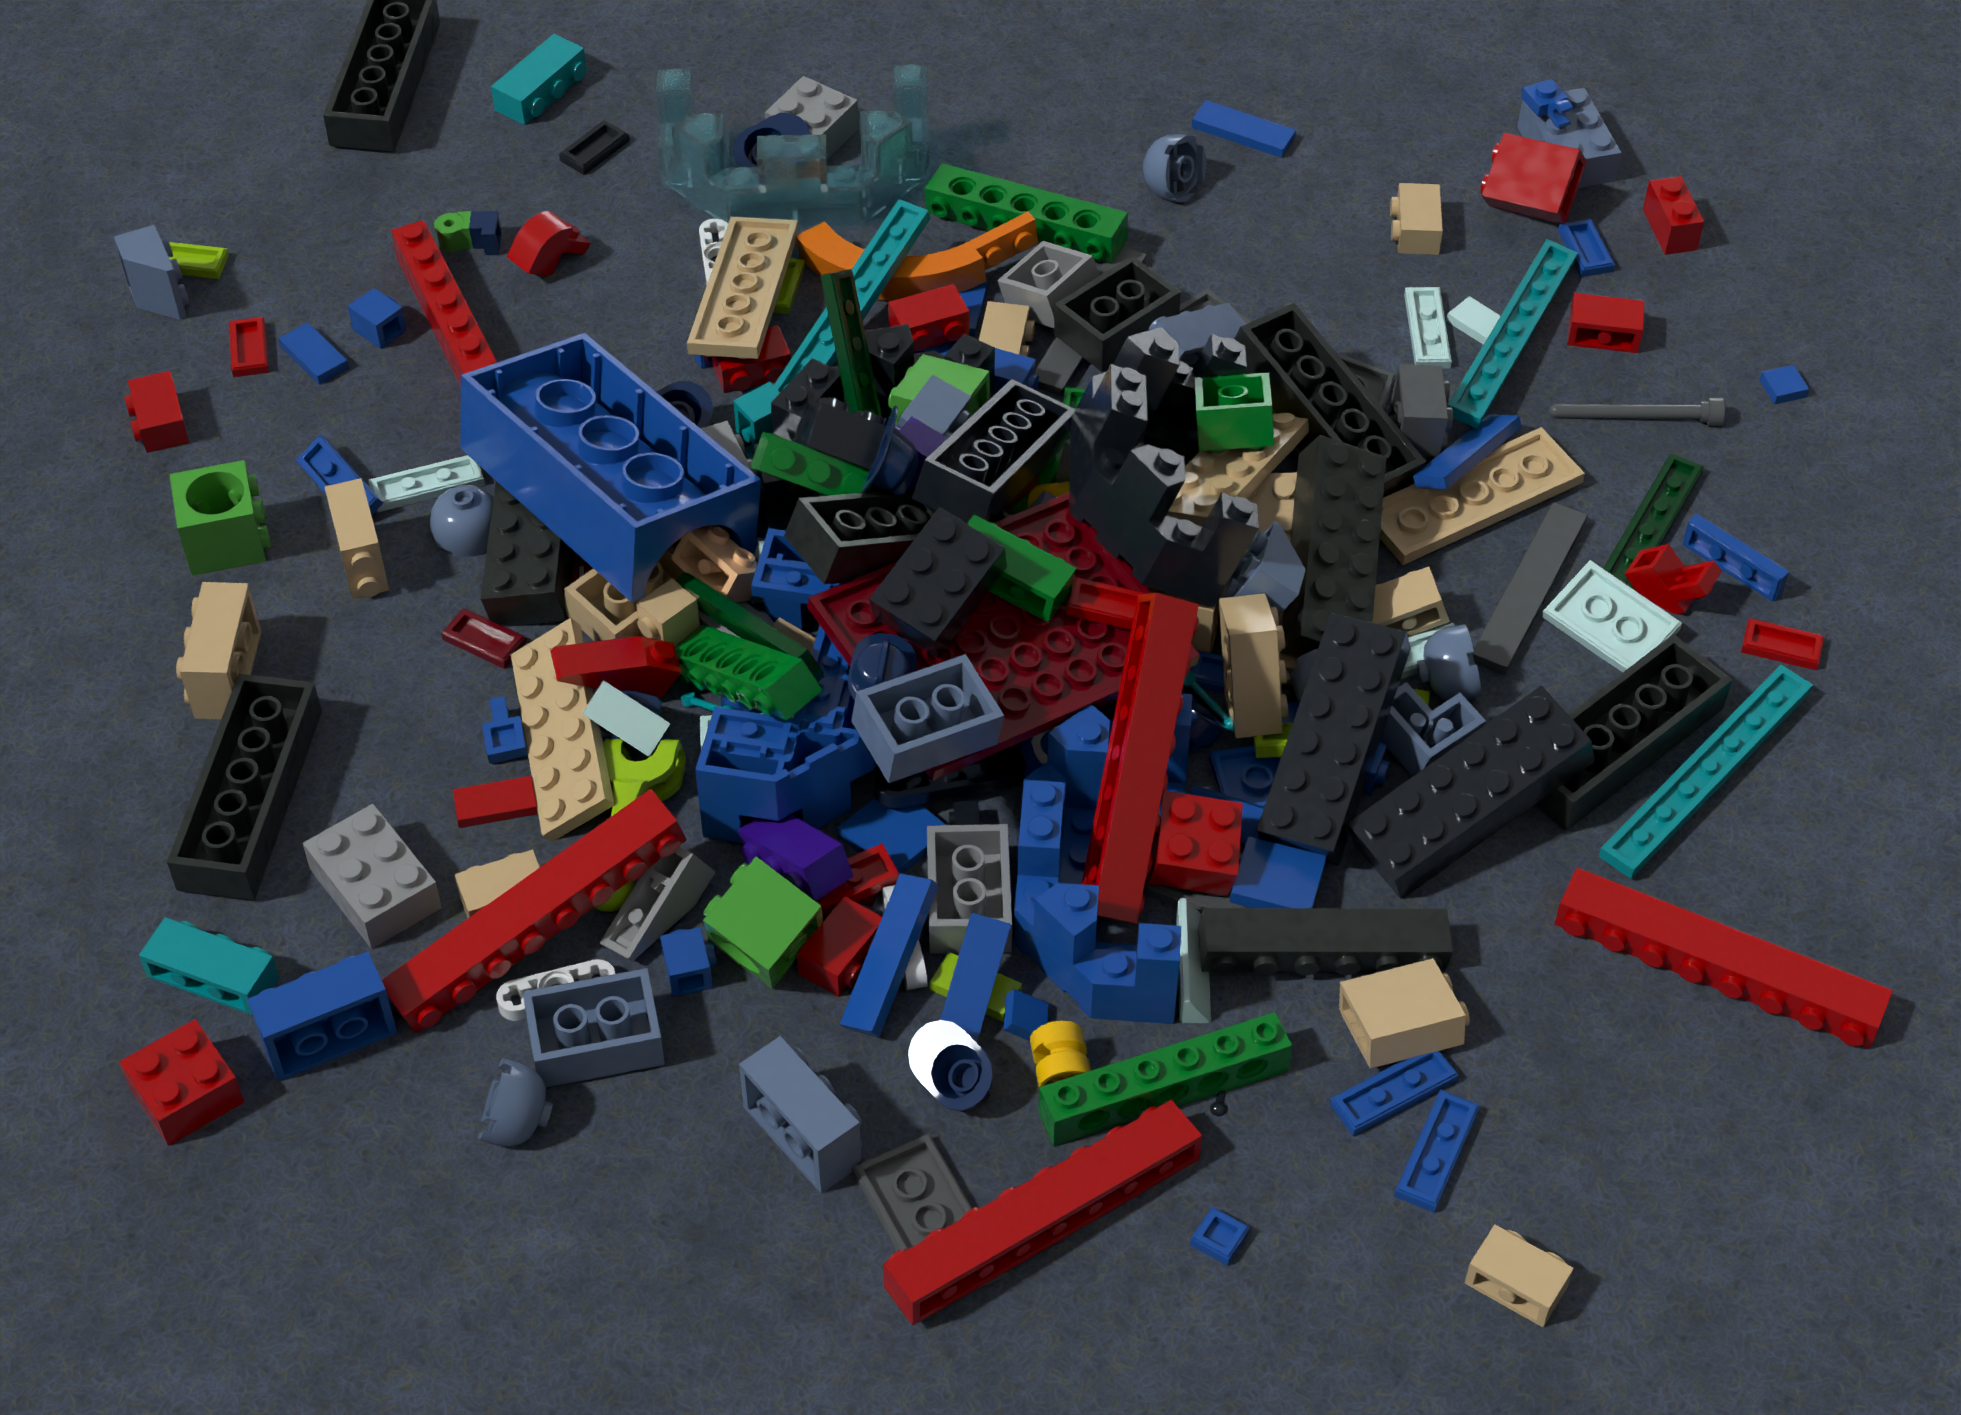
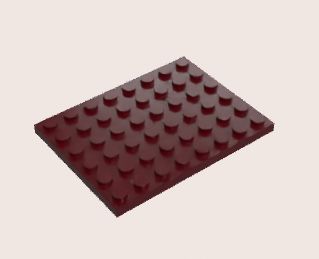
M1070 492L994 522L999 528L1020 539L1029 541L1039 549L1061 558L1068 564L1076 567L1075 577L1142 593H1150L1147 587L1142 585L1131 574L1133 570L1123 557L1116 559L1095 539L1098 532L1087 521L1080 524L1070 514ZM897 562L808 598L807 608L849 666L851 665L853 651L857 643L865 637L877 633L899 636L911 644L916 652L917 665L915 672L966 654L1004 714L998 744L925 770L932 781L1057 727L1091 704L1096 708H1100L1118 699L1131 630L1066 615L1070 594L1048 623L988 592L939 659L873 617L869 599ZM1191 644L1189 652L1191 657L1190 667L1197 665L1200 654Z

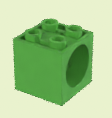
M922 354L915 365L908 368L904 379L897 387L891 390L889 395V408L893 409L895 405L898 406L895 426L902 413L932 374L972 396L966 411L971 413V417L990 400L989 371Z
M245 460L169 474L177 529L191 576L266 562L264 548L271 547L267 525L260 526V523L266 520L262 498L256 500L254 496L260 495L256 474L248 475Z
M755 857L749 865L743 863L734 872L730 879L732 886L723 897L718 894L709 902L703 912L706 916L703 922L708 940L712 941L713 945L773 989L798 960L797 952L823 923L822 907L758 857Z

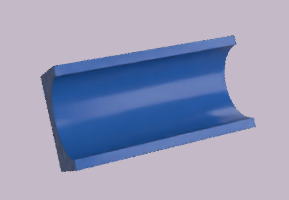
M586 333L461 375L460 449L630 602L644 598L649 576L665 551L679 538L697 528L717 525L725 529L730 535L729 538L740 548L752 554L755 553L761 479Z

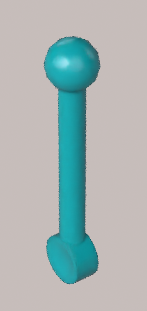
M1189 671L1184 678L1183 686L1191 687L1224 722V725L1232 730L1231 732H1234L1230 717L1196 682L1197 679L1194 673Z
M688 692L681 696L684 707L695 705L712 712L714 707L734 709L731 705L722 707L698 699L694 692Z

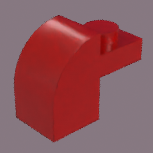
M545 211L533 216L521 227L507 254V258L528 274L550 276L553 274L562 253L583 255L587 252L590 242L579 235L581 231L576 226L566 223L552 211Z
M1670 544L1640 550L1624 575L1636 592L1670 613L1682 614L1686 612L1693 599L1699 600L1711 593L1713 585L1722 571L1715 560L1684 566Z

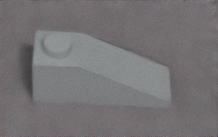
M681 847L672 855L663 857L646 869L645 873L639 878L600 941V944L633 962L696 905L714 876L715 871L693 853Z

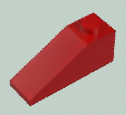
M642 636L554 646L550 651L558 682L598 689L604 680L621 692L625 690L654 695L661 699L681 673L674 643Z

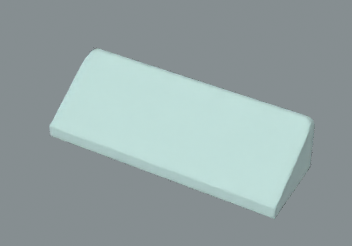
M1180 898V901H1178L1176 926H1181L1178 974L1179 1021H1182V1023H1210L1209 972L1201 971L1198 925L1201 913L1186 898Z

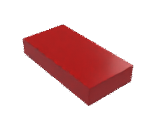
M264 317L229 321L233 377L269 373Z
M1074 577L1066 615L1131 630L1137 597L1140 594L1147 593Z
M1749 618L1741 653L1817 671L1824 635Z
M531 776L453 789L459 828L538 814Z

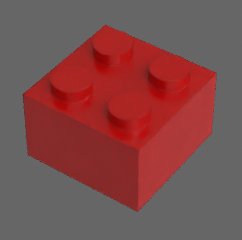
M1165 791L1161 796L1158 812L1160 815V826L1153 838L1151 848L1153 861L1148 876V884L1228 896L1238 877L1243 803Z
M196 1019L119 1061L129 1088L168 1146L244 1103L236 1077Z

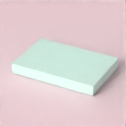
M1591 560L1543 610L1542 616L1621 672L1627 670L1670 636L1676 635L1682 625V622Z

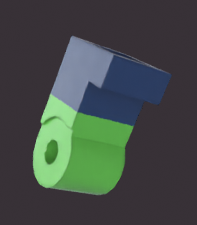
M498 211L446 213L435 220L438 245L442 250L457 252L462 249H484L485 255H499L502 229Z

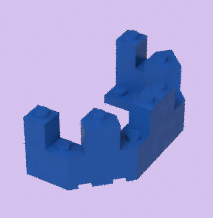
M768 528L751 584L752 596L763 597L764 612L770 616L773 622L780 617L803 631L809 610L807 608L808 598L843 583L824 585L784 536L786 531ZM820 625L812 656L824 672L823 675L825 677L818 682L823 691L795 713L793 718L786 721L773 715L768 717L761 713L714 707L695 769L703 837L742 843L738 830L748 823L749 816L779 821L791 814L810 826L819 829L852 811L850 782L878 766L851 721L855 701L848 690L850 666Z
M1182 694L1183 707L1177 716L1174 729L1176 738L1175 748L1169 756L1166 771L1168 776L1166 791L1185 794L1192 694ZM1091 704L1048 733L1047 763L1026 776V780H1024L1018 842L1014 945L1023 954H1028L1041 967L1040 970L1063 992L1066 991L1079 1004V1008L1091 1019L1174 1024L1180 964L1181 926L1139 923L1137 945L1096 942L1099 886L1083 885L1081 882L1113 719H1108Z

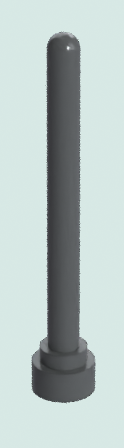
M1708 397L1706 401H1700L1699 405L1553 404L1549 408V414L1553 418L1699 419L1700 423H1707V426H1722L1725 405L1723 397Z

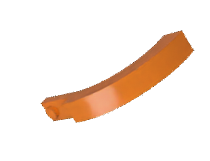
M1026 212L957 247L932 254L905 256L878 297V300L893 301L954 284L960 293L985 283V270L997 266L1001 262L1038 244L1035 219L1029 212ZM825 221L795 236L800 259L805 260V264L819 277L823 274L852 269L865 250L843 239Z

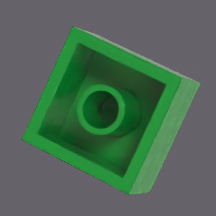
M1269 372L1195 378L1199 451L1222 453L1228 449L1237 448L1256 451L1266 446H1274Z

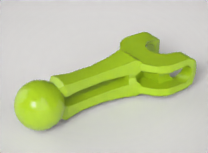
M605 739L603 746L615 804L612 806L611 816L649 789H652L661 802L673 796L680 789L686 765V756L680 740H661L652 756L646 760L635 762L631 761L629 752L625 748L622 739ZM635 881L628 882L614 892L608 901L601 905H596L594 908L604 912L620 910L634 888Z

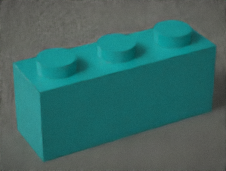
M556 34L551 35L491 86L494 110L523 125H526L534 117L540 116L545 107L555 99L561 98L567 88L574 82L582 80L585 76L587 66L584 48Z
M164 917L139 954L146 977L252 1015L247 999L258 995L265 989L273 988L279 979L273 956L266 950L259 947L249 948L235 943L234 940L226 935H213L200 930L190 922H177Z

